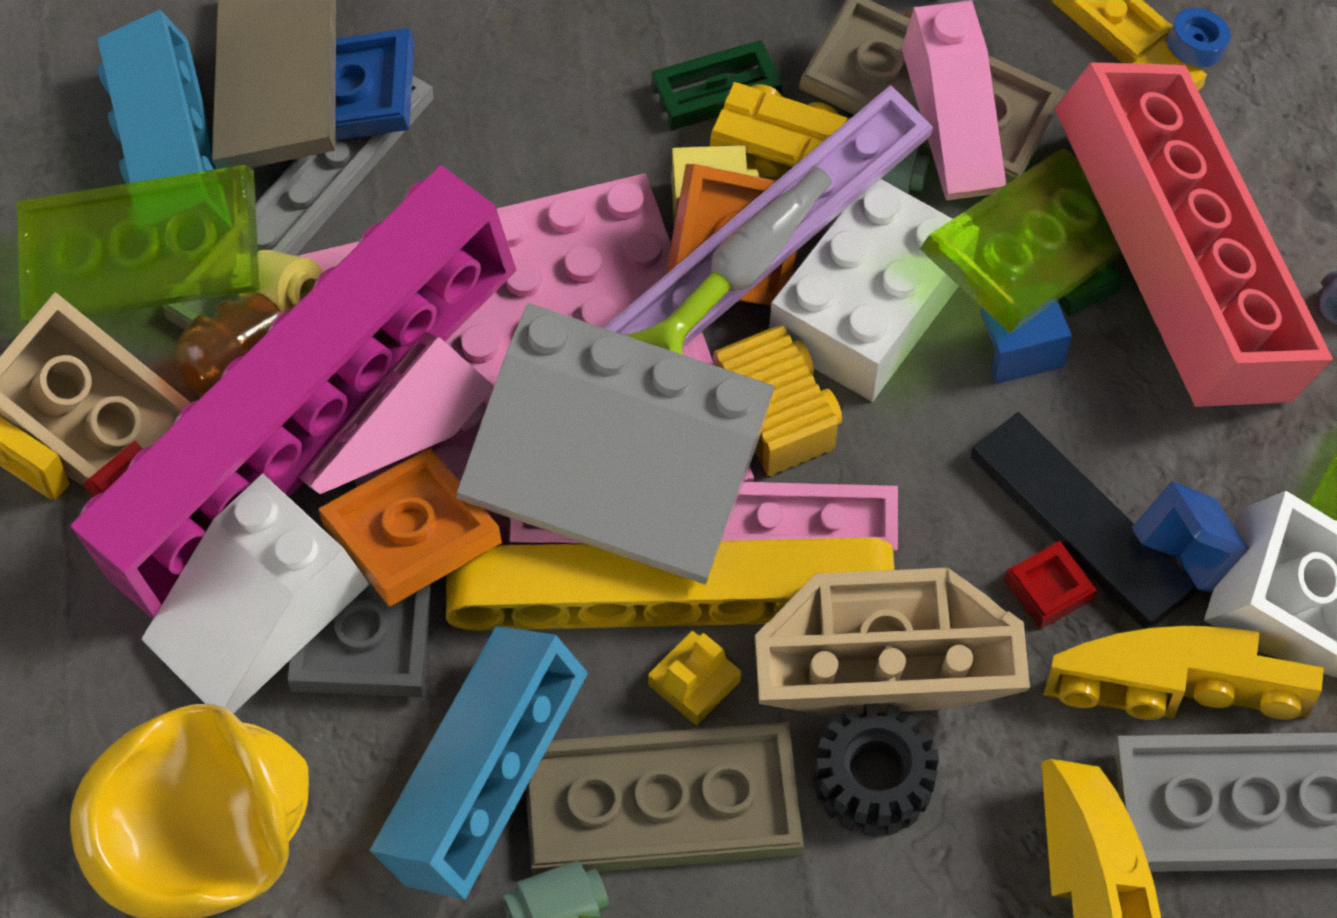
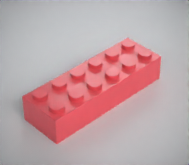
M1090 62L1054 110L1194 406L1207 407L1292 402L1334 359L1186 66Z

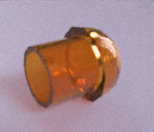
M248 291L233 303L231 300L219 303L216 306L220 312L214 318L198 315L186 325L179 335L174 351L175 364L182 379L200 398L221 379L224 370L234 359L245 356L267 334L273 321L282 314L278 306L262 293Z

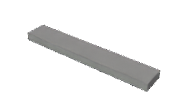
M415 76L412 78L410 125L434 99L433 87ZM405 131L335 141V151L295 159L234 227L235 230L231 231L163 306L165 318L215 348L250 308L240 298L235 288L234 278L240 262L246 256L260 250H273L296 256Z

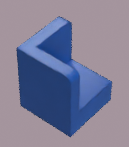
M1050 284L982 302L980 313L995 348L990 372L995 384L1064 367L1072 335Z
M1173 481L1166 486L1132 526L1142 545L1177 557L1195 586L1205 592H1211L1249 549L1216 498Z

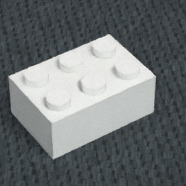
M880 179L843 210L772 301L769 329L780 324L784 325L787 334L791 336L792 342L800 339L805 344L812 358L814 369L873 402L968 275L977 232Z

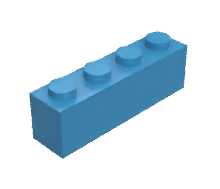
M160 9L97 38L102 63L97 66V72L104 89L111 98L113 110L108 112V120L114 135L122 145L124 158L119 160V168L125 183L133 193L136 207L131 208L130 216L140 238L145 242L152 241L169 258H172L235 230L222 176L218 173L212 161L213 140L188 39Z
M500 626L494 628L369 850L405 887L462 900L467 898L588 674L557 635Z

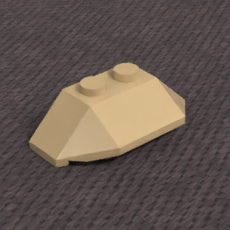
M949 568L815 574L781 608L770 622H767L755 634L759 704L816 715H840L853 707L857 714L864 713L865 704L877 703V713L887 712L888 705L899 707V712L944 710L1025 692L1030 688L1024 622L1009 611L1005 612L987 595Z

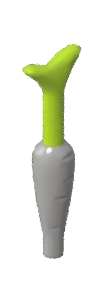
M814 166L795 186L736 229L714 251L711 258V274L667 319L646 329L626 334V336L683 355V346L687 334L729 290H744L752 286L772 264L792 237L794 230L798 228L813 203L832 184L828 174L821 168Z

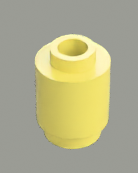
M260 250L246 256L240 262L236 269L234 283L238 295L250 308L279 316L286 311H291L313 289L323 270L317 262L309 258L273 250Z

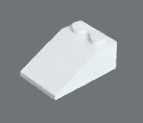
M262 473L213 519L143 635L142 640L205 704L222 706L235 713L353 601L369 583L345 549Z
M1287 491L1239 509L1234 526L1249 549L1214 588L1204 621L1214 627L1259 632L1258 652L1286 661L1324 667V674L1337 678V521Z

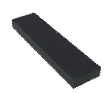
M1019 411L972 447L970 458L1056 542L1061 541L1072 558L1144 629L1155 627L1194 595L1196 586L1192 579L1164 552L1142 545L1132 529L1134 523Z

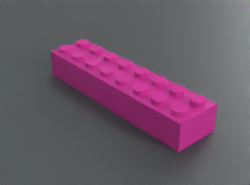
M442 165L436 168L425 180H420L411 186L399 206L381 223L374 224L368 228L360 238L358 245L336 267H331L324 271L315 282L313 289L291 311H286L279 315L269 327L267 334L245 356L234 359L224 370L221 379L203 397L183 408L177 416L175 424L152 446L138 452L131 460L125 473L104 493L95 495L85 504L80 516L70 527L107 580L150 618L154 619L213 519L262 473L284 494L290 497L304 483L298 477L423 331L439 336L445 342L517 271L496 206Z

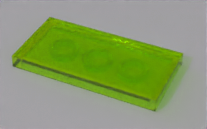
M1064 148L929 234L920 248L928 258L1010 334L1122 255L1121 249L1079 161Z
M247 165L16 201L20 320L27 324L55 292L85 317L260 291L254 170Z

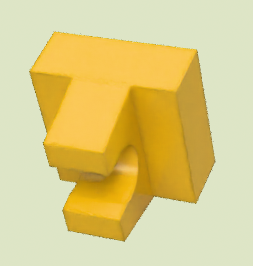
M691 631L648 674V686L696 726L741 681V670L726 658L723 648L705 633L699 636L694 631Z

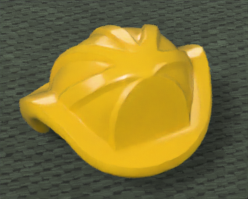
M214 704L188 705L150 719L133 728L109 746L91 765L79 784L71 808L70 832L74 853L81 871L92 888L103 900L117 910L137 918H204L239 907L270 889L286 867L289 855V841L300 826L308 802L309 776L307 763L284 739L259 726L242 723L230 710Z

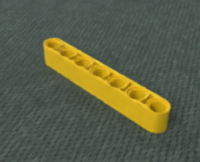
M868 537L722 541L705 585L588 544L500 545L446 575V620L455 628L473 631L494 630L496 626L530 630L766 624L815 574L895 570L894 552L889 542L879 538Z

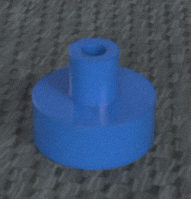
M1189 8L1179 12L1175 17L1167 35V45L1172 54L1180 61L1195 67H1210L1221 60L1230 41L1231 32L1227 23L1217 14L1206 9Z

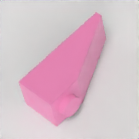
M971 0L914 7L901 49L920 114L933 126L928 142L945 199L947 201L1004 193L1007 186L988 50L973 2Z
M423 331L298 478L310 488L322 494L451 438L460 428L463 431H467L485 414L488 405L486 397L492 392L494 385L439 336Z

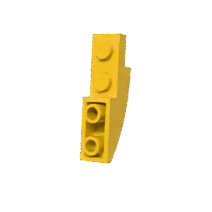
M1208 626L1147 628L1118 633L1085 642L1054 655L1045 681L1043 695L1059 698L1064 704L1076 708H1091L1101 705L1123 709L1130 716L1143 720H1156L1162 717L1174 719L1183 696L1194 698L1196 702L1207 707L1225 708L1235 705L1260 710L1262 714L1273 719L1290 720L1297 717H1309L1322 691L1324 667L1257 656L1259 632Z
M1055 759L1041 761L1052 896L1072 899L1073 918H1161L1154 881L1143 846L1130 815L1117 791L1099 766Z

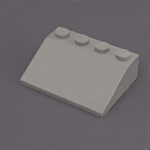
M527 303L505 354L462 476L456 499L706 585L764 427L775 386Z

